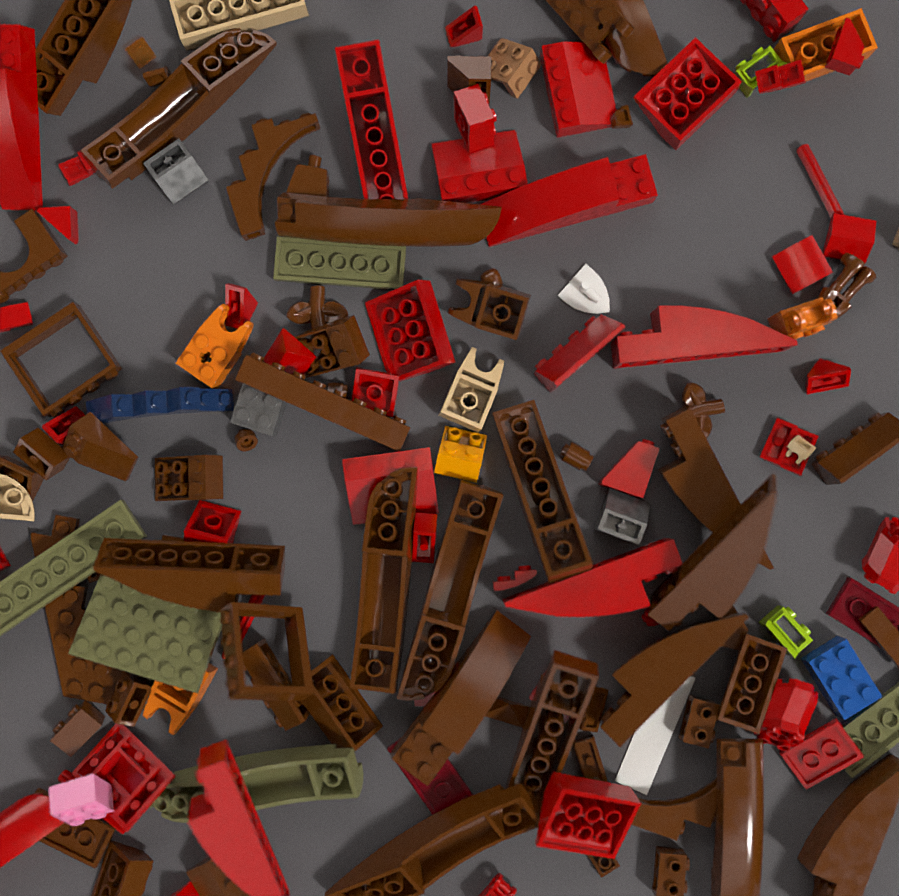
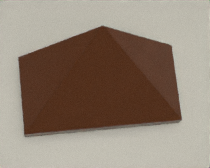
M497 697L485 717L523 728L529 706Z

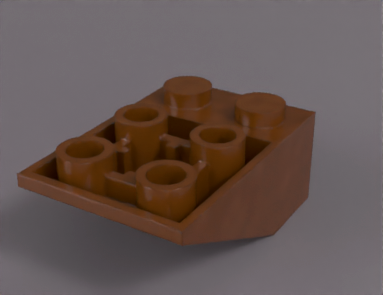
M354 315L329 322L294 336L317 356L306 372V378L359 365L370 355Z
M193 455L155 458V501L223 499V456Z

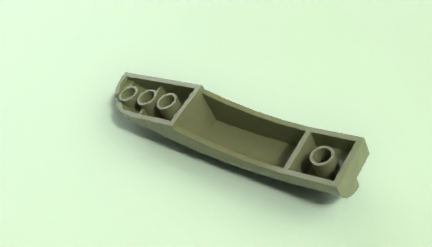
M336 744L304 746L234 757L256 810L297 802L358 798L363 787L362 762L357 763L353 747L337 748ZM198 766L173 772L176 777L149 808L154 807L162 813L161 817L165 819L188 823L191 798L204 793V790H206L203 783L199 784L195 771L198 770Z

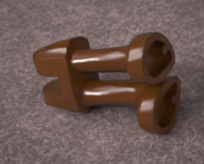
M844 253L841 257L840 262L844 267L841 274L829 287H824L818 298L823 297V300L830 298L833 301L837 312V319L851 308L849 303L851 298L865 284H871L877 278L871 268L864 266L865 263L849 253ZM856 274V277L853 280V282L842 294H840L839 292L842 290V288Z

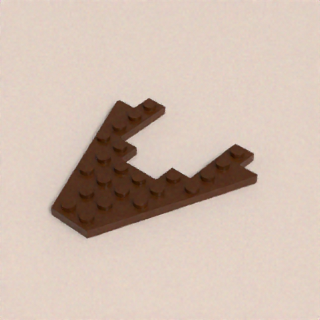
M55 515L52 535L31 533L35 558L77 530L80 519ZM162 535V540L184 541L182 537ZM75 585L45 606L62 693L64 697L107 704L116 689L117 681L121 678L124 671L68 654L86 611L84 605L88 587Z

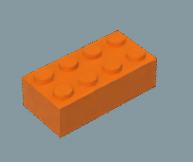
M861 8L783 37L773 50L786 63L801 59L807 82L834 71L825 68L837 29L845 18L851 19L865 46L862 53L864 60L868 59L878 47Z

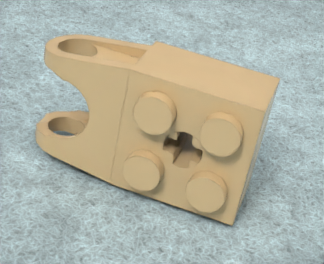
M472 347L452 381L438 416L479 432L482 430L498 391L504 360L499 359L492 371L482 372L475 366V353L477 349ZM467 398H469L470 404H472L473 406H465L463 400L465 401Z

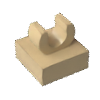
M797 435L788 444L789 450L786 456L789 457L795 452L798 454V459L795 463L799 464L801 461L806 460L816 447Z

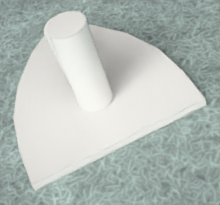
M587 264L582 267L558 295L565 303L585 313L600 314L610 312L607 289L602 279Z

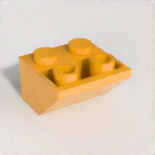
M445 426L434 473L477 483L487 435Z

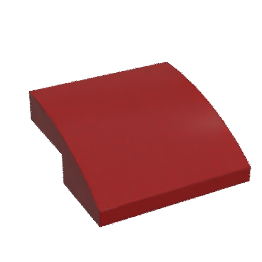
M813 235L772 256L792 294L833 273Z
M777 418L760 458L801 477L809 457L796 464L798 454L793 452L787 457L786 453L789 450L787 446L797 435L815 446L819 436L800 429L795 424Z

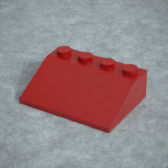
M695 37L633 98L659 135L674 150H677L737 92L742 81Z
M558 42L541 46L539 57L556 138L611 127V119L616 111V105L607 63L603 64L584 42Z
M516 130L496 133L493 146L469 153L463 139L432 144L441 201L470 203L488 200L528 184Z
M418 279L365 302L386 373L400 375L399 382L456 363L431 281Z
M602 314L598 318L592 316L584 323L586 326L581 332L576 330L568 337L570 342L564 347L560 344L551 352L553 356L549 360L543 358L535 365L537 370L534 372V375L551 393L611 342L625 328L624 324Z
M430 447L342 459L353 525L366 523L369 499L377 484L389 476L390 473L409 467L418 468L415 513H439Z
M553 772L544 792L535 844L537 847L615 859L641 802L630 786Z

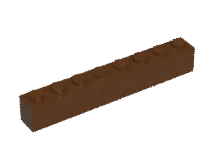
M253 352L251 356L246 354L235 380L392 449L401 450L410 430V427L405 425L406 420L397 416L391 419L386 416L387 412L375 407L374 410L366 407L367 403L357 398L351 401L346 399L347 394L337 389H334V392L325 389L327 385L314 380L313 383L305 380L306 376L293 371V374L284 371L285 366L276 362H273L272 365L263 362L264 357Z

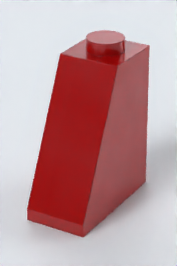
M642 439V442H635L600 479L599 485L637 498H643L660 448L655 447L654 442Z

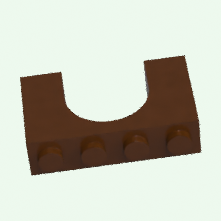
M33 209L14 220L28 242L29 256L25 264L18 270L13 272L0 271V303L6 302L14 292L25 289L32 280L43 277L50 268L61 265L64 261L63 259L68 257L41 215Z

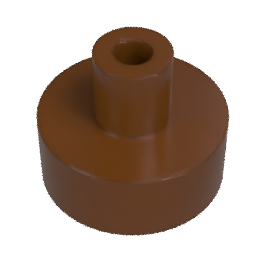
M240 429L234 438L235 444L240 451H250L258 443L254 431L248 429Z

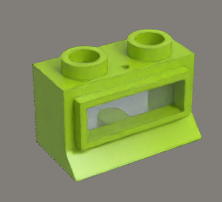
M771 46L765 50L763 47L759 48L752 54L753 59L749 62L743 60L735 67L736 72L734 74L742 81L739 88L747 98L758 87L755 71L774 65L788 64L780 59Z
M777 605L759 621V624L766 627L773 634L772 638L787 648L786 654L795 659L798 653L813 641L809 636L811 631L803 623L799 625L794 619L796 614L788 606L784 608Z

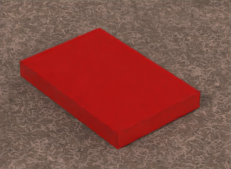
M837 718L804 736V742L798 746L791 747L789 751H779L781 757L806 790L864 758L861 750Z

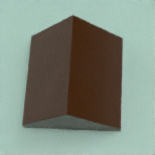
M0 455V474L6 475L20 483L29 493L33 502L44 478L30 466L9 456Z

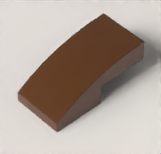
M164 66L143 72L142 74L148 85L154 87L163 84L171 75V72Z

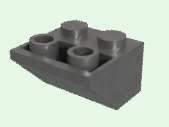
M177 139L143 163L174 206L209 182L180 139Z
M609 488L594 529L640 545L647 526L651 503Z

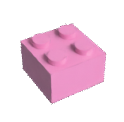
M95 774L49 787L50 814L71 826L81 825L84 823V820L91 818H104L107 813L114 812L112 785Z

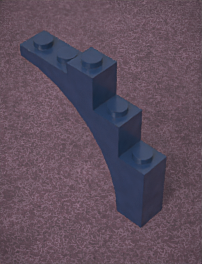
M178 387L167 391L110 394L86 401L87 414L91 412L102 423H110L159 415L234 411L232 389Z

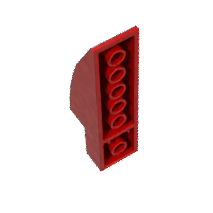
M0 24V205L3 210L33 209L37 211L39 208H43L35 29L20 24Z
M379 39L335 47L364 199H408Z
M644 154L611 164L608 157L592 161L526 184L480 205L502 207L498 223L486 237L488 246L492 247L650 204L655 201L658 194L647 156Z
M658 306L650 313L652 329L643 330L641 334L633 335V332L619 333V336L611 342L613 369L784 352L797 346L798 342L752 319L728 312L690 306Z
M662 538L593 564L591 570L550 583L540 584L502 600L504 605L509 608L558 617L606 616L630 612L651 606L641 581H652L657 578L656 574L673 573L678 570L677 566L683 565L674 540Z
M227 739L201 748L199 759H197L198 770L195 773L199 784L203 783L206 790H204V793L191 798L188 824L198 841L218 867L250 896H290V889Z

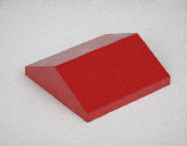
M832 213L822 252L825 257L841 259L844 253H849L866 263L875 242L877 221Z
M357 367L352 401L357 398L366 402L367 408L374 410L377 407L386 411V416L393 417L400 375Z

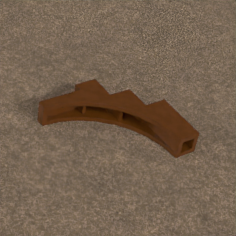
M306 113L301 115L299 119L292 121L284 120L277 126H275L272 118L260 119L256 124L251 125L259 149H250L245 151L243 155H239L246 180H236L226 187L241 236L245 241L266 235L262 219V200L270 172L280 156L292 144L305 135L321 129L316 113Z
M717 777L700 790L680 798L668 800L638 798L641 805L631 825L678 841L679 835H682L684 832V819L710 828L712 822L716 821Z

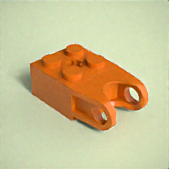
M823 297L781 310L769 317L768 322L771 329L797 340L825 330V325L837 319V312L830 298L823 300Z
M226 304L220 305L199 327L176 362L184 370L214 389H219L242 355V350L254 326L251 321H246L236 331L229 332L225 327V320L229 310ZM207 355H210L212 358L211 362L206 361Z
M209 663L198 693L155 681L151 687V693L144 708L143 717L148 720L159 708L166 709L171 716L168 732L171 735H175L197 708L218 668Z

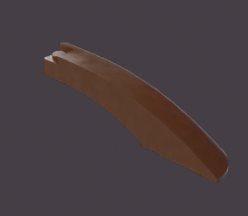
M716 738L717 808L713 867L711 868V896H760L764 840L763 740Z

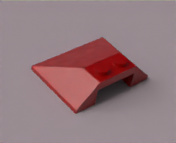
M115 724L71 773L76 779L95 774L112 785L114 806L112 817L127 832L176 777L125 725Z

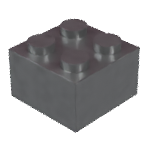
M243 383L230 423L276 437L287 402Z

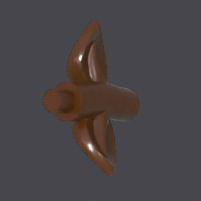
M311 286L309 302L299 301L294 303L287 311L286 317L296 324L306 325L311 322V329H314L326 323L348 317V311L337 301H327L324 303V286Z
M687 383L682 393L683 403L686 407L691 408L707 439L713 426L709 415L725 413L723 400L720 398L706 401L705 391L700 385Z

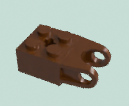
M462 278L456 279L455 284L470 294L471 304L467 308L450 307L447 312L449 315L477 329L514 340L519 338L531 299L530 294L490 282ZM505 307L508 313L504 316L501 315V311L498 310L499 308Z

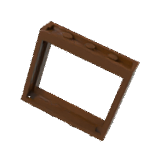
M74 302L0 350L42 415L53 418L61 415L67 406L79 403L83 399L82 396L86 393H93L101 387L100 384L104 381L116 378L119 375L118 372L123 369L82 307ZM76 318H79L110 365L50 405L19 357Z
M230 602L220 610L221 618L219 620L222 624L221 643L224 646L223 665L226 668L227 678L225 687L228 689L229 700L302 701L314 694L303 607ZM239 616L285 620L292 686L245 685Z

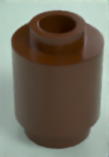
M572 441L569 445L565 443L559 454L562 456L561 461L584 471L588 469L594 457L590 454V451Z

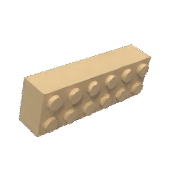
M169 0L178 34L186 51L201 47L218 34L227 30L240 28L241 31L253 32V29L261 30L309 16L305 0Z

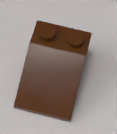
M91 412L70 425L62 448L69 458H73L78 464L123 481L129 479L138 459V456Z

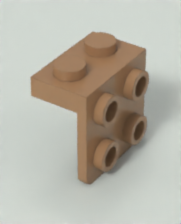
M504 38L497 42L487 56L491 57V79L503 83L511 97L516 99L519 98L541 66L538 57L531 47Z

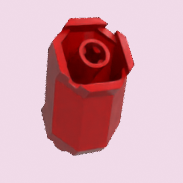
M885 517L875 534L867 554L862 559V570L865 572L864 578L867 581L881 585L892 594H896L899 591V518L893 517L889 520V517Z
M777 679L759 734L755 733L756 739H762L763 744L777 746V749L782 751H789L791 747H796L803 743L805 731L818 702V692H814V686L798 679H789V683H783V679Z

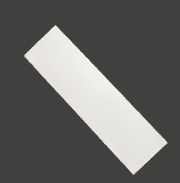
M691 676L634 733L615 778L616 782L630 786L632 789L645 795L648 794L695 681L694 677Z

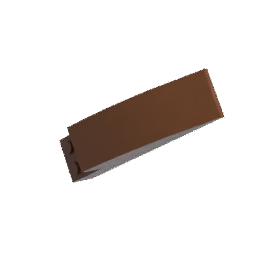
M64 0L36 47L38 107L46 114L61 116L82 81L97 84L119 40L131 8L132 0Z
M535 400L493 412L494 421L534 547L538 550L548 583L591 570L593 563Z
M683 407L661 418L663 424L660 427L666 437H671L673 443L670 446L679 458L659 468L658 471L683 505L710 531L714 532L741 504L691 408ZM764 549L759 564L771 570L774 567Z
M772 473L683 562V565H680L678 570L673 572L652 593L648 615L665 629L670 631L674 626H680L685 616L689 612H694L700 604L719 619H722L741 595L752 577L767 543L777 497L775 474Z
M104 538L94 562L93 570L136 591L167 602L196 609L220 612L230 602H238L240 594L281 595L285 571V546Z
M496 610L453 667L446 683L430 698L390 752L391 759L428 786L453 752L459 755L510 677L531 636Z
M744 612L724 616L722 619L715 618L691 624L649 644L614 670L612 674L627 691L618 699V706L615 709L610 707L602 715L601 720L603 722L600 728L621 747L749 616Z
M554 650L545 675L541 674L512 761L505 789L521 783L527 792L530 790L533 792L540 810L545 789L553 772L562 773L598 680V663ZM564 714L569 716L566 723L563 722Z
M889 753L850 783L828 807L806 839L797 859L812 874L817 875L814 880V889L811 896H863L899 802V758Z

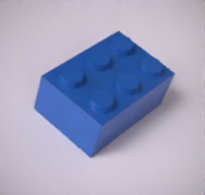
M836 636L800 658L834 714L843 720H846L882 697L846 638Z

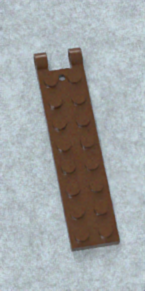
M546 0L603 64L612 56V53L601 43L610 31L616 27L624 37L628 38L635 30L634 26L609 0ZM603 24V28L599 30L598 26Z

